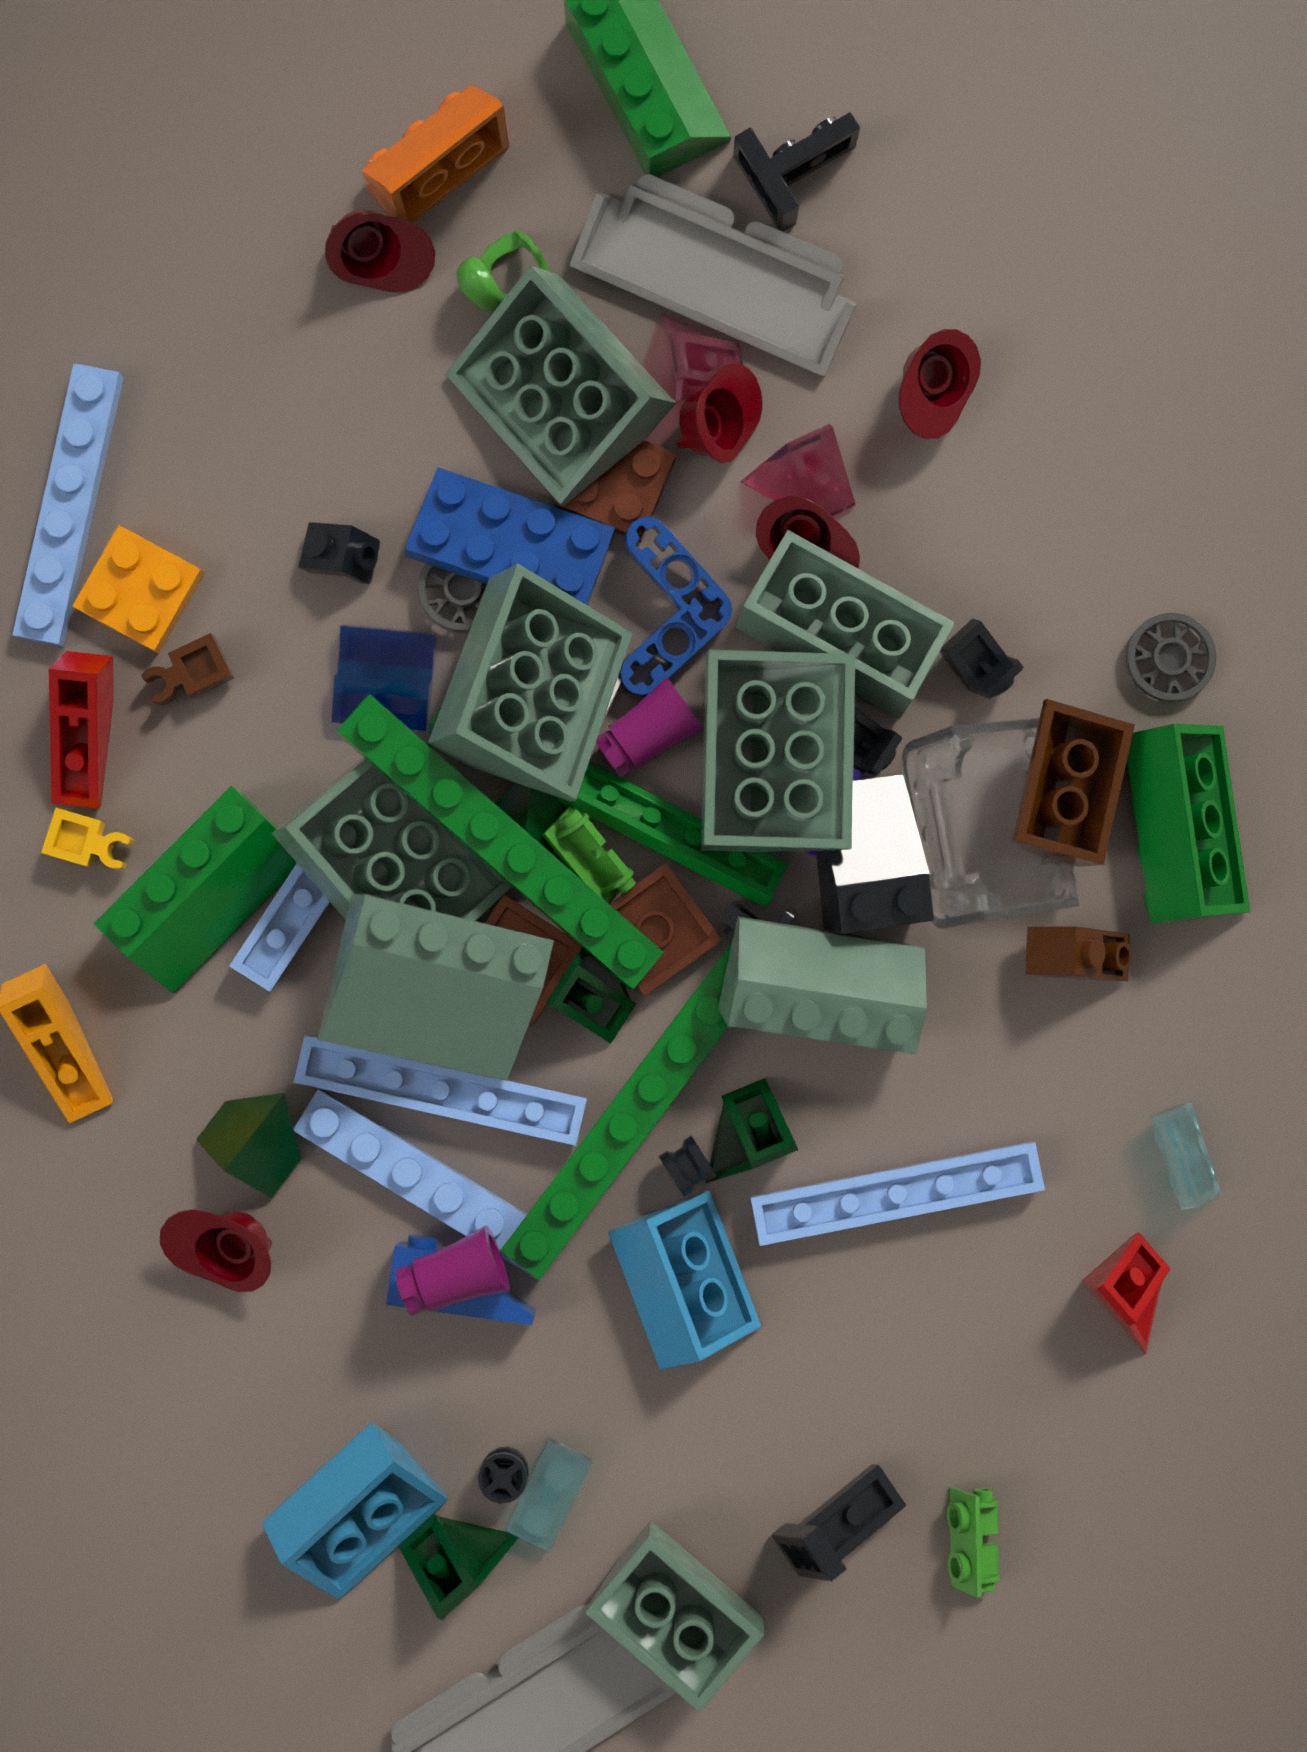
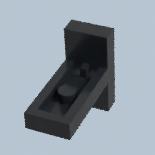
M851 112L839 119H836L834 116L820 122L813 129L812 134L799 142L789 140L779 146L772 154V158L769 157L751 127L735 136L733 157L778 230L784 231L797 222L800 205L788 186L855 148L860 126Z
M872 1464L801 1523H785L771 1536L798 1576L832 1582L847 1569L841 1560L907 1505L880 1465Z

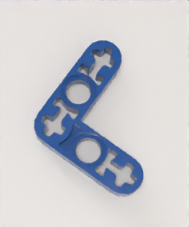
M653 517L639 518L628 527L624 536L625 548L629 555L678 610L624 659L618 676L622 680V687L635 695L649 694L665 677L669 678L728 623L732 614L731 601L726 593L661 521ZM639 527L644 532L649 531L651 528L656 531L657 536L653 542L661 552L665 551L668 545L675 552L664 558L656 569L650 564V561L658 557L649 547L640 550L635 544L639 539V535L636 532ZM679 561L688 566L691 578L686 587L678 589L668 584L665 571L671 562ZM700 581L706 586V589L701 590L698 594L706 602L717 600L720 604L716 610L717 615L720 617L717 622L712 618L704 621L700 618L699 614L703 608L695 598L690 599L688 604L681 598L693 591ZM672 628L683 631L688 640L687 649L678 656L670 655L665 651L662 644L663 635ZM652 644L657 656L670 666L664 671L660 663L656 664L647 674L651 680L649 685L643 682L634 685L629 679L634 673L630 665L633 662L639 666L646 664L653 657L652 654L646 652V649Z

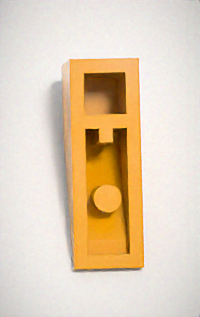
M43 964L2 983L0 990V1013L69 1124L113 1104L111 1092L73 1009L48 966Z

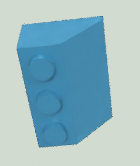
M710 1190L640 1216L608 1231L660 1370L699 1362L762 1327Z
M371 1422L261 1524L281 1565L340 1600L439 1509L448 1498L399 1441Z

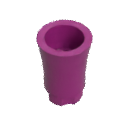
M665 677L637 705L610 724L608 727L611 731H606L598 736L596 744L618 775L622 777L630 772L634 766L639 769L659 754L703 732L704 729L675 687Z
M487 1225L438 1251L414 1259L411 1265L396 1270L398 1290L411 1316L427 1309L433 1312L458 1302L510 1291L508 1274L500 1249Z

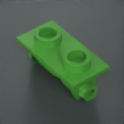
M571 806L568 807L542 835L566 866L607 903L610 902L618 891L620 894H624L635 885L636 882L631 877L634 873L632 869L626 867L613 849L608 851L604 849L602 845L606 840L590 822L589 815L586 812L581 814L577 808L572 809Z
M949 1487L950 1504L947 1508V1522L950 1527L951 1554L948 1558V1572L951 1577V1587L976 1598H981L982 1592L995 1591V1582L1000 1581L998 1544L994 1542L983 1543V1536L998 1534V1499L993 1498V1489L975 1488L972 1494L955 1487Z

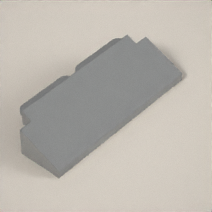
M651 174L640 177L637 185L630 184L624 201L605 193H596L569 266L818 375L826 376L858 305L856 302L837 295L845 276L841 275L843 262L838 255L759 221L750 223L746 227L745 232L733 228L735 216L730 208Z
M580 1605L503 1653L498 1659V1667L486 1675L478 1672L470 1674L395 1722L391 1727L390 1735L392 1752H586L672 1697L676 1692L587 1616L585 1609L588 1605Z

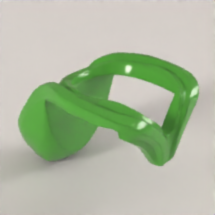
M514 231L492 243L479 259L469 257L463 261L457 268L456 277L461 290L473 303L484 310L495 311L508 295L499 290L491 276L492 265L498 258L524 247L532 254L538 268L550 271L542 252L536 247L535 242L526 234Z

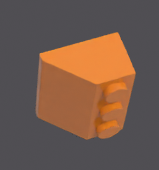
M472 84L462 92L455 91L449 94L439 105L438 111L425 121L418 120L411 124L403 133L401 140L388 150L385 148L381 149L369 158L366 167L361 170L368 191L389 216L413 223L510 146L504 106L498 98Z

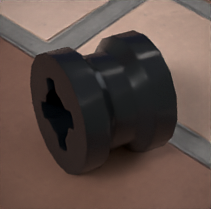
M692 1136L683 1140L680 1149L675 1152L666 1151L659 1156L684 1197L693 1191L694 1184L701 1180L710 1181L717 1176Z
M508 1446L498 1447L490 1451L484 1458L478 1474V1484L483 1495L490 1501L499 1504L510 1503L517 1499L526 1486L529 1475L528 1462L522 1453ZM497 1464H499L500 1466H506L508 1468H500Z

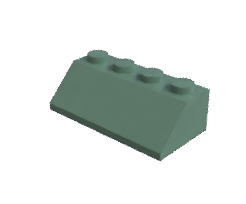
M787 530L744 603L735 628L778 652L855 654V695L892 716L901 719L913 701L955 622Z
M738 916L718 1010L730 1027L916 1055L927 1011L925 948L919 945L851 934H840L832 931Z

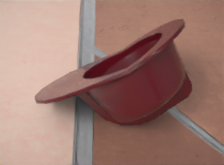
M369 209L355 210L346 214L336 225H332L331 232L325 243V258L328 267L340 280L387 292L403 293L417 288L428 279L435 266L436 252L432 240L420 226L406 220L379 214Z
M942 329L931 334L921 346L916 347L912 351L903 367V380L899 390V410L904 423L912 433L924 439H938L950 432L958 421L980 377L981 358L978 347L969 335L958 329Z
M740 363L726 364L716 372L702 390L691 395L682 404L679 412L681 433L676 440L678 447L690 448L691 451L701 456H711L712 459L719 463L731 462L737 456L760 422L763 407L761 388L756 376L748 367Z
M789 495L775 499L763 509L757 519L755 534L759 548L769 560L787 530L859 569L860 554L857 542L848 530L830 515L822 505L806 497Z
M194 1209L179 1211L167 1218L160 1229L159 1243L164 1255L174 1266L189 1274L212 1281L236 1292H253L262 1287L270 1276L272 1262L269 1250L272 1240L268 1238L266 1230L261 1223L249 1214L239 1211L226 1212L218 1216Z

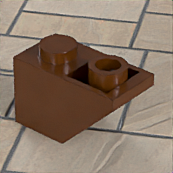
M1027 927L1025 975L1128 981V969L1132 961V951L1129 946L1130 934L1083 927Z

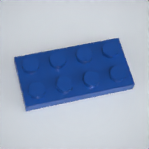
M437 467L406 544L405 556L485 584L488 583L490 577L518 563L588 606L612 543L615 527Z

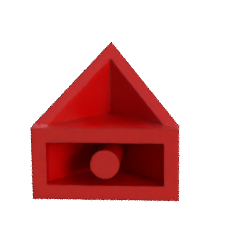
M1138 1232L1105 1259L1082 1282L1146 1354L1161 1284L1171 1268Z

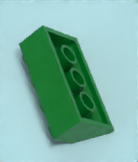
M564 0L565 23L645 175L651 174L659 177L731 141V135L659 0Z
M1169 724L1133 732L1126 768L1130 775L1132 789L1130 805L1131 811L1136 818L1139 839L1137 855L1143 867L1146 888L1144 903L1149 912L1150 923L1177 922L1249 913L1250 906L1223 726Z
M231 785L93 924L129 960L170 992L176 993L283 885L296 865V861L272 835V832L278 827L243 792Z

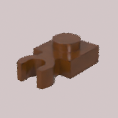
M212 633L169 652L168 655L173 666L167 669L151 667L141 675L146 683L154 682L156 679L165 680V689L152 697L153 702L157 705H166L176 698L178 691L182 688L185 689L190 698H194L234 679L219 644Z

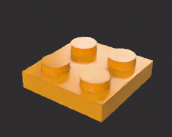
M118 525L72 607L159 654L205 573L193 564Z

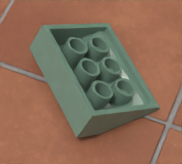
M531 265L445 373L560 505L567 504L644 441L676 404L670 395L559 274Z
M518 563L490 577L427 745L470 768L568 801L576 800L633 633Z
M708 650L705 660L701 851L774 852L852 849L855 654Z
M362 758L272 832V835L345 920L352 894H362L475 921L512 887L365 758Z
M352 894L318 1040L507 1081L541 995L554 940L373 896Z

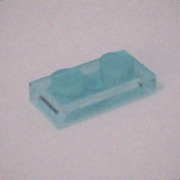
M1192 1103L1175 1105L1151 1116L1155 1140L1162 1149L1170 1173V1185L1178 1197L1181 1210L1199 1207L1221 1195L1222 1193Z
M549 1437L505 1531L550 1552L592 1464V1458Z

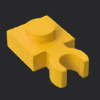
M55 807L41 853L92 868L95 856L98 855L104 865L116 870H125L127 864L115 860L112 856V849L118 843L133 846L135 840L119 832L102 836L106 825L105 822Z

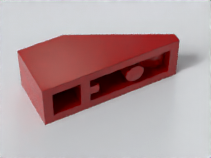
M66 651L48 669L51 804L99 809L102 802L114 703L113 656Z

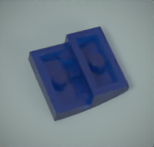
M348 624L341 625L338 673L334 675L332 722L344 723L370 694L410 730L426 731L431 703L437 633Z

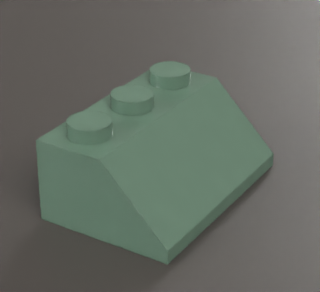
M652 1520L620 1556L585 1609L587 1616L699 1713L764 1636L763 1616Z

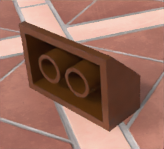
M1050 699L1043 700L1012 842L1037 856L1078 867L1104 865L1135 724Z

